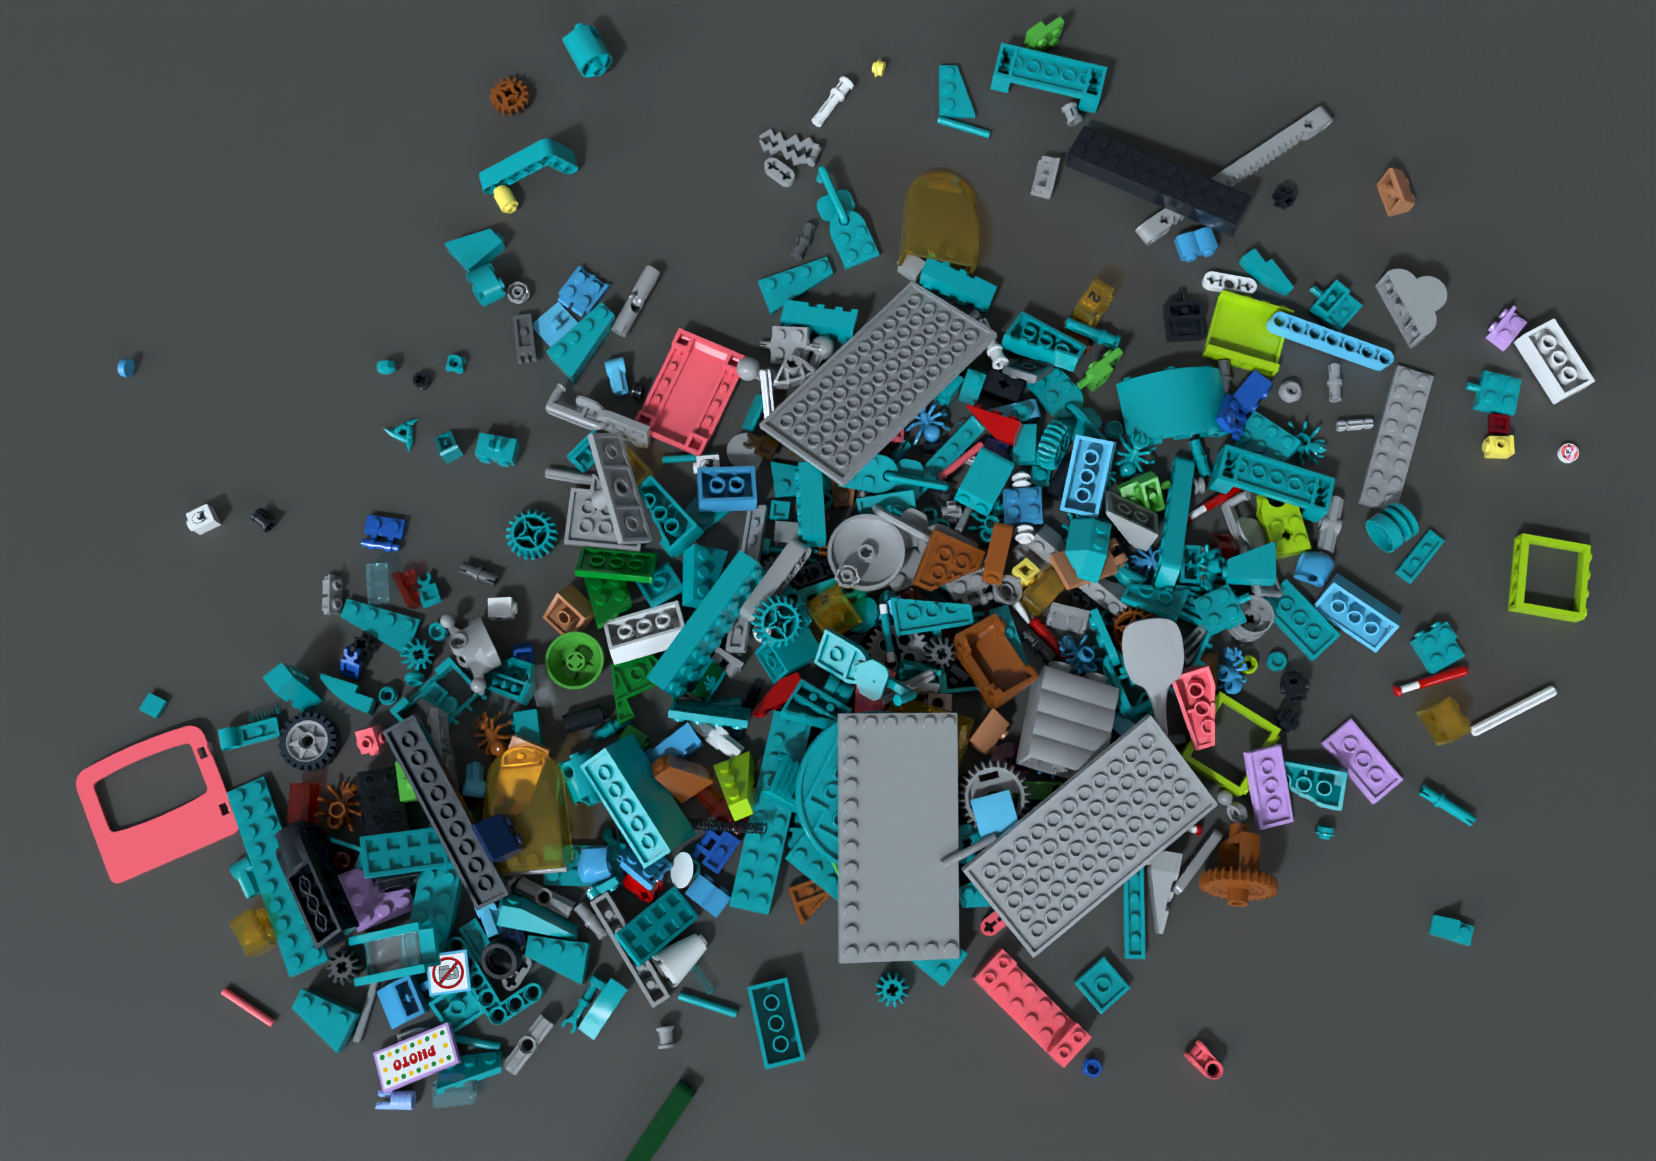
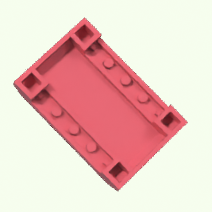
M679 328L650 393L634 420L650 426L651 437L695 456H702L740 379L736 371L737 363L740 359L747 356Z

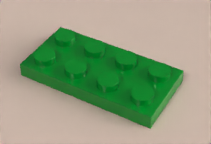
M582 546L575 568V576L652 583L658 561V553Z

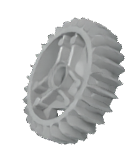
M988 760V766H986L982 761L981 768L973 765L975 771L967 770L970 776L962 777L966 782L965 784L959 783L963 790L958 791V794L962 795V798H958V802H963V805L958 808L960 810L965 809L962 816L966 817L969 815L967 822L971 823L974 821V828H977L973 810L970 808V800L988 796L990 791L999 793L1009 790L1011 798L1013 792L1019 793V800L1015 809L1017 818L1025 816L1022 813L1023 810H1029V808L1024 806L1025 803H1031L1030 800L1025 799L1026 796L1031 795L1030 792L1025 791L1029 784H1022L1026 778L1018 777L1021 773L1019 770L1015 773L1013 772L1015 766L1012 765L1007 769L1008 763L1004 762L1000 766L999 760H996L995 765H993L991 760ZM994 771L998 772V778L979 781V775Z

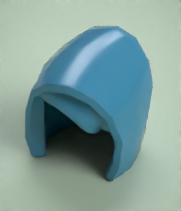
M1304 551L1297 562L1293 577L1314 586L1322 587L1333 571L1334 560L1329 555L1321 552Z
M608 846L581 848L577 872L583 883L590 884L612 877Z

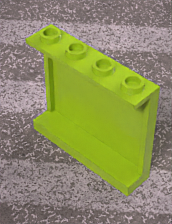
M1222 290L1217 297L1201 357L1215 361L1230 360V365L1249 371L1256 370L1260 374L1274 377L1279 370L1280 364H1278L1284 337L1270 333L1266 328V323L1277 312L1292 315L1294 310L1283 305H1273L1266 300L1259 301L1249 295L1242 296L1235 294L1231 290ZM1275 320V323L1280 326V323Z

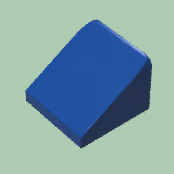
M532 642L513 645L512 652L514 658L534 664V646Z

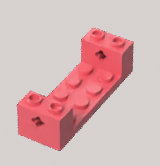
M998 948L971 978L1060 1066L1065 1068L1092 1037L1077 1022L1072 1021L1016 965L1017 963L1003 949Z

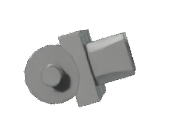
M718 647L710 656V659H713L718 665L722 661L728 664L724 670L727 672L726 675L731 678L744 668V663L737 659L741 657V653H727Z

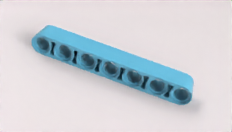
M1284 312L1275 313L1266 323L1267 330L1272 334L1376 371L1385 369L1394 361L1393 353L1385 348ZM1275 320L1280 323V326L1275 323ZM1292 326H1294L1298 332L1294 331Z

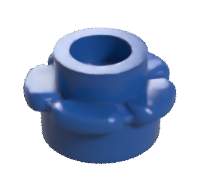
M1092 1057L1086 1058L1083 1061L1082 1071L1085 1075H1089L1090 1078H1095L1102 1072V1065L1099 1059Z

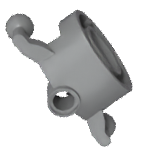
M445 613L442 615L440 623L443 627L448 628L451 634L449 645L453 653L457 655L456 659L460 668L465 672L472 671L474 679L471 682V689L483 695L486 688L484 674L502 665L480 616L468 620V627L460 630L454 626L456 623L455 616Z

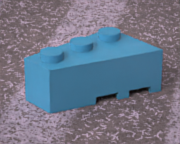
M687 722L675 730L671 736L662 739L654 749L646 750L645 754L651 763H654L666 754L686 759L704 745Z

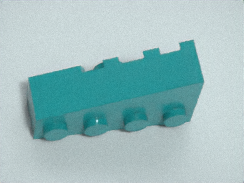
M785 299L780 326L810 328V335L827 336L845 344L855 334L858 309H852L851 312L843 311V307H835L832 310L822 304L811 307L808 302Z
M601 302L546 351L550 360L574 384L577 382L582 371L588 366L590 359L597 353L601 343L605 341L612 331L611 327L616 320L615 315Z
M649 475L637 487L654 523L657 525L668 551L678 558L704 531L653 476Z

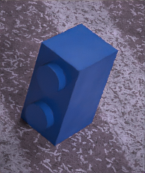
M1256 370L1252 372L1232 396L1239 404V412H1246L1248 414L1250 411L1253 413L1259 406L1257 403L1259 399L1262 398L1264 400L1271 392L1269 387L1273 383Z

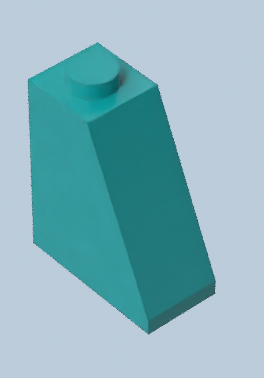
M491 229L445 243L448 252L468 273L488 264L506 249L503 244L504 238L498 232L494 233Z
M970 366L958 400L971 405L977 404L988 371Z
M1275 542L1229 558L1225 566H1222V578H1225V584L1273 586L1276 581Z

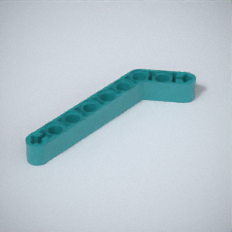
M1177 456L1174 457L1169 480L1171 487L1168 488L1158 565L1150 584L1156 589H1165V587L1174 589L1182 565L1195 461Z

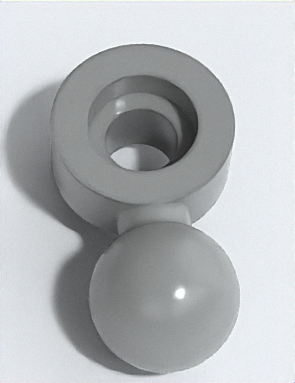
M1229 790L1219 791L1217 800L1220 804L1227 806L1229 818L1235 823L1245 820L1247 818L1245 806L1239 802H1233V795Z

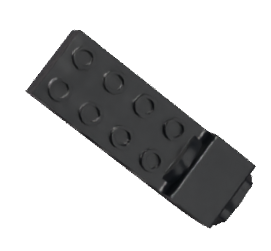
M396 766L357 772L354 779L364 836L409 831L405 804L400 801ZM419 871L372 878L374 886H378L379 893L395 892L414 886V879L419 876Z
M305 820L290 824L275 834L279 845L276 849L277 860L316 949L335 945L360 925L328 856L327 851L333 847V844L323 822L312 824L311 821Z

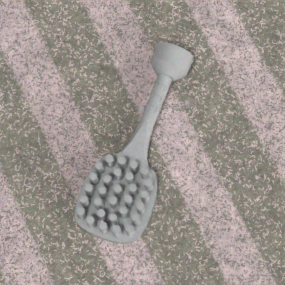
M1158 617L1140 619L1129 623L1123 630L1122 652L1124 664L1132 682L1146 690L1152 705L1154 720L1168 737L1166 700L1169 686L1179 679L1183 670L1184 648L1182 636L1178 625L1171 619Z

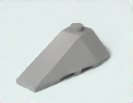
M1162 851L1147 863L1154 931L1157 934H1163L1169 913V906L1166 905L1174 895L1172 883L1174 880H1178L1183 856L1180 853Z

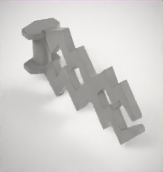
M772 129L759 135L760 139L770 136L772 143L778 141L779 144L773 148L770 141L765 145L762 140H759L764 153L769 150L770 155L781 151L786 160L792 158L793 165L807 163L809 166L814 167L818 154L822 149L819 144L813 143L810 137L802 142L799 141L797 135L792 136L788 140H783L781 132L774 136ZM794 144L797 152L803 148H806V152L812 149L810 157L806 158V155L803 154L798 158L795 150L787 152V147Z

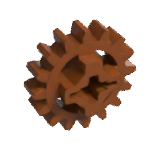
M508 76L506 81L500 78V84L494 83L495 89H490L491 95L489 97L493 108L498 113L502 111L503 116L507 113L513 116V112L519 115L520 109L526 110L524 104L529 105L528 98H530L527 86H524L522 80L518 82L516 77L510 80Z

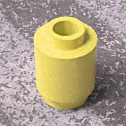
M500 185L493 191L494 198L501 211L508 214L516 211L518 202L511 189L506 185Z

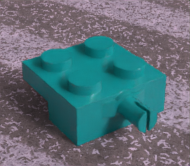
M1337 279L1323 292L1315 285L1309 290L1317 297L1316 303L1309 311L1337 332H1340L1363 306L1349 295L1351 291Z
M1486 370L1479 375L1477 384L1467 382L1465 387L1466 390L1476 392L1472 409L1489 414L1497 412L1510 416L1515 415L1522 379Z
M1227 584L1192 602L1207 632L1212 636L1227 628L1230 630L1247 622L1241 604L1252 600L1248 592L1237 597Z

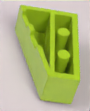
M750 751L713 766L734 821L752 815L754 811L753 789L756 765Z

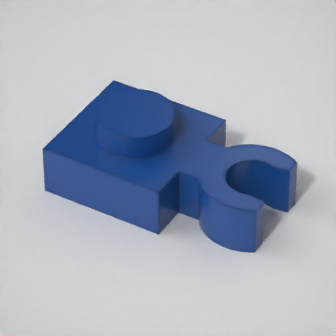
M351 645L344 649V656L341 658L340 675L355 680L361 677L363 661L357 659L361 654L360 648H357L354 653L351 651Z

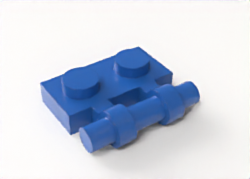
M1228 394L1223 396L1215 420L1225 433L1230 432L1232 434V440L1238 441L1243 435V426L1247 423V413H1239L1240 407L1238 402Z
M367 515L364 534L371 535L369 540L362 539L361 546L368 547L371 550L377 548L384 549L385 552H400L401 544H395V540H403L407 521ZM379 537L388 538L386 542L378 541Z
M706 829L702 840L694 846L695 850L691 856L698 859L701 853L704 854L706 857L702 864L716 874H719L741 841L728 832L723 831L721 836L716 834L717 831H708ZM711 839H714L716 843L710 851L707 850L706 846Z

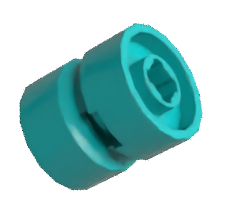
M830 673L821 691L846 705L855 686L846 682L841 683L840 678Z

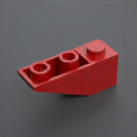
M974 404V406L967 405V408L998 441L1016 447L1023 429V424L1019 421V418L1009 415V417L1001 416V412L993 409L991 412L984 410L985 407Z
M797 672L779 679L751 712L752 717L756 716L759 719L767 716V712L773 709L775 711L782 710L801 680L799 673Z

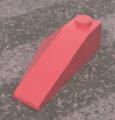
M1209 665L1183 668L1181 676L1172 685L1195 751L1215 746V682Z

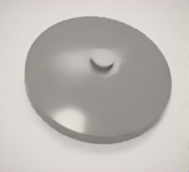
M873 514L856 515L843 521L834 530L828 544V561L834 575L843 564L854 565L858 569L860 578L852 589L859 591L878 590L890 584L900 573L905 560L904 541L898 529L882 517Z

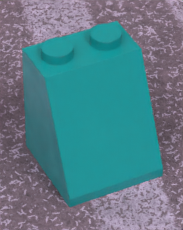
M981 447L954 500L988 517L1015 463Z
M803 626V629H798L797 632L800 633V636L794 635L795 642L788 640V646L782 644L780 648H777L775 645L769 647L767 643L762 644L755 651V655L774 685L779 679L794 674L815 660L820 643L813 636L809 626Z

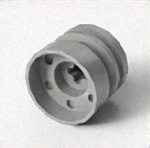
M1250 595L1252 600L1241 604L1246 620H1250L1248 624L1245 622L1230 630L1227 628L1231 636L1238 641L1253 642L1259 639L1273 624V607L1261 596Z

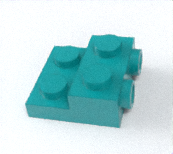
M1438 621L1430 626V631L1425 632V630H1422L1413 635L1415 639L1410 641L1411 646L1430 675L1465 656L1455 640L1457 636L1448 622L1441 623V621Z
M472 990L435 995L428 998V1005L441 1023H451L453 1034L485 1013Z

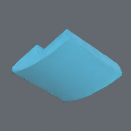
M1009 790L970 800L981 840L992 834H995L998 838L1018 822Z

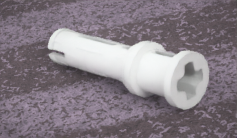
M841 76L837 86L831 89L829 98L811 120L814 125L821 127L836 105L844 101L847 92L853 89L854 85L848 78Z
M986 318L978 320V322L991 329ZM995 339L987 347V355L991 357L993 368L998 370L1008 364L1009 360L1003 354V347Z

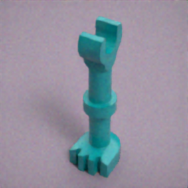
M764 538L761 556H768L769 553L780 555L784 548L771 546L772 539ZM814 548L811 549V554H817L818 550ZM810 556L807 559L810 564L817 562L816 559H811Z
M595 974L591 975L589 979L591 985L584 996L578 1000L579 1004L573 1014L562 1023L561 1027L563 1028L568 1022L572 1023L571 1033L577 1030L578 1020L585 1008H588L591 1004L590 1000L596 990H603L607 984V981Z

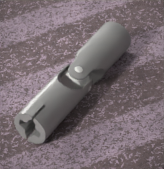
M648 265L645 266L633 288L632 294L628 297L611 327V330L622 337H626L644 304V300L649 296L660 276V272L657 269ZM631 306H635L636 309L633 311Z

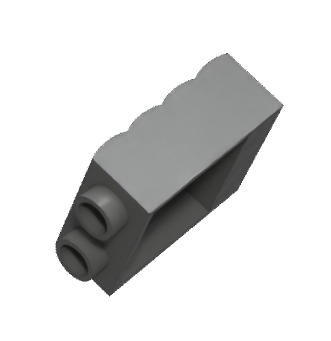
M1049 662L1048 667L1045 666L1038 671V680L1030 688L1016 764L1070 779L1110 746L1119 688L1107 685L1108 678L1102 674L1090 672L1085 673L1084 677L1071 674V666L1066 663Z

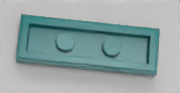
M1431 529L1427 530L1394 573L1408 584H1411L1445 540Z

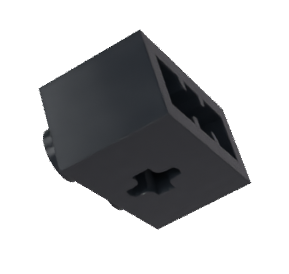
M989 369L980 394L1007 405L1017 403L1025 382L1021 381V378H1010L999 369Z

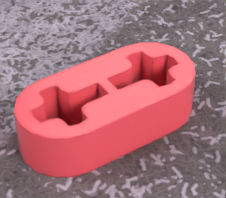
M995 910L980 922V931L986 936H993L1006 926L1002 919L1000 921L997 920L999 915ZM995 920L996 924L992 926L993 931H985L986 925L984 923H992Z

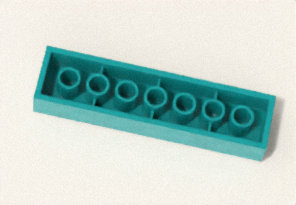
M739 550L646 677L648 680L677 701L686 693L691 681L697 678L699 670L708 663L710 655L721 645L726 633L732 630L737 618L741 617L739 612L742 605L767 573L758 561Z
M469 810L476 822L477 811ZM449 857V866L447 868L420 871L409 922L411 924L421 921V925L435 924L439 953L448 952L447 942L453 937L463 883ZM414 933L406 937L410 966L419 964ZM403 952L401 966L406 967V964L404 963L405 957Z

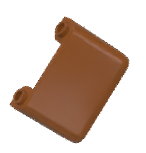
M996 613L956 634L953 647L957 650V653H955L991 709H997L1038 680L1036 668L1033 665H1024L1005 637L1006 624Z

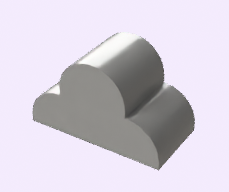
M1405 269L1388 271L1375 285L1409 348L1417 346L1436 326L1437 317L1435 313L1447 300L1445 285L1439 279L1432 276H1422L1416 279L1411 272Z

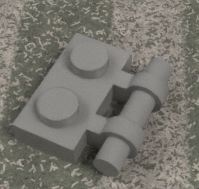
M981 569L945 584L952 602L959 599L961 604H969L973 610L974 607L978 605L983 606L994 598L991 592L984 594L982 591L988 584L982 581L983 573ZM975 593L977 598L969 601L967 595Z

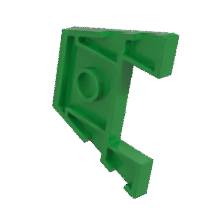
M652 654L616 665L614 663L611 664L619 726L635 718L627 700L656 687L654 683L646 678L658 662Z

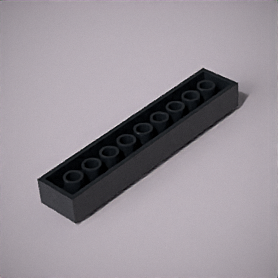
M1083 126L1067 153L1066 166L1231 237L1234 236L1242 222L1252 199V196L1086 126Z

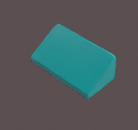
M762 394L755 396L742 425L743 429L753 433L756 431L764 413Z

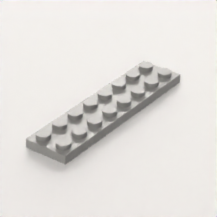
M1400 365L1395 367L1357 503L1378 510H1383L1392 502L1399 503L1434 376Z

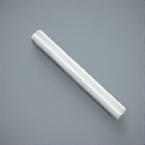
M1553 686L1547 687L1472 725L1469 728L1473 736H1477L1557 695V691Z

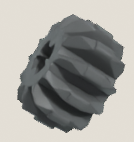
M937 635L936 641L930 638L931 644L926 643L924 645L928 649L923 651V654L927 656L925 661L927 663L931 662L932 667L938 665L940 669L943 668L944 663L950 666L948 661L955 660V657L951 654L957 653V650L953 648L954 642H949V638L946 636L942 639L940 635ZM938 649L940 651L941 649L943 650V653L939 655L936 652L938 651Z
M348 949L343 950L342 953L340 951L335 952L336 958L330 957V962L333 964L326 967L327 969H332L328 977L335 976L333 982L338 983L340 981L341 985H346L347 981L353 983L354 977L360 976L357 969L363 968L362 965H357L361 958H355L356 952L354 951L349 954ZM347 963L345 966L347 971H343L344 967L342 964Z

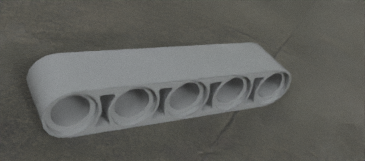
M793 538L742 605L739 614L749 622L756 620L752 616V613L757 614L758 612L755 606H762L760 600H764L767 603V596L772 598L775 594L781 596L809 558L811 548L798 539Z

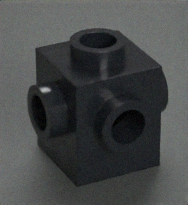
M1291 671L1286 673V675H1282L1283 682H1279L1281 694L1286 695L1287 704L1306 701V690H1309L1307 678L1303 679L1302 672Z

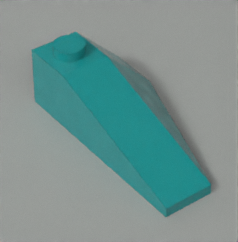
M514 894L499 900L497 926L577 940L578 925L524 897Z

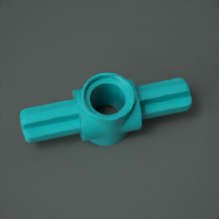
M789 584L782 594L787 596V599H798L796 602L799 604L797 610H802L803 612L799 617L804 618V621L800 623L802 626H808L812 619L805 609L806 604L797 589L792 588Z

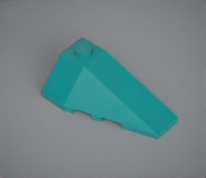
M1284 760L1289 790L1297 793L1302 798L1314 802L1319 807L1342 811L1349 768Z

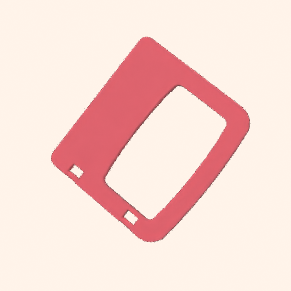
M185 726L130 746L84 769L76 780L78 795L108 875L114 883L125 882L236 834L239 831L227 796L228 791L210 749L207 736L199 727ZM190 744L207 786L206 793L155 819L128 829L113 832L95 787L96 783L139 760L173 747ZM202 747L205 748L208 757L203 759L199 752V749ZM226 803L230 812L226 815L223 814L220 806Z

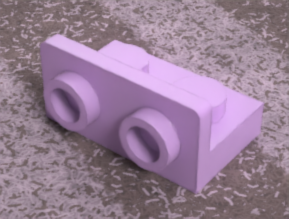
M1512 306L1509 310L1505 308L1498 316L1500 320L1498 323L1495 321L1488 328L1489 334L1485 337L1502 351L1510 345L1528 323L1514 313L1517 308L1515 306Z

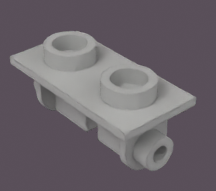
M328 574L322 580V594H328V597L322 598V611H324V615H332V613L341 615L342 577Z

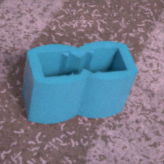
M1210 227L1178 235L1174 240L1180 261L1192 262L1198 256H1212L1218 248L1213 230Z
M706 873L704 876L699 874L685 894L717 918L731 900L728 896L730 892L722 886L719 889L714 886L713 882L715 880Z

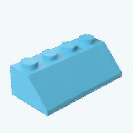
M1338 573L1328 582L1313 604V607L1326 620L1375 653L1399 628L1402 619L1400 614Z

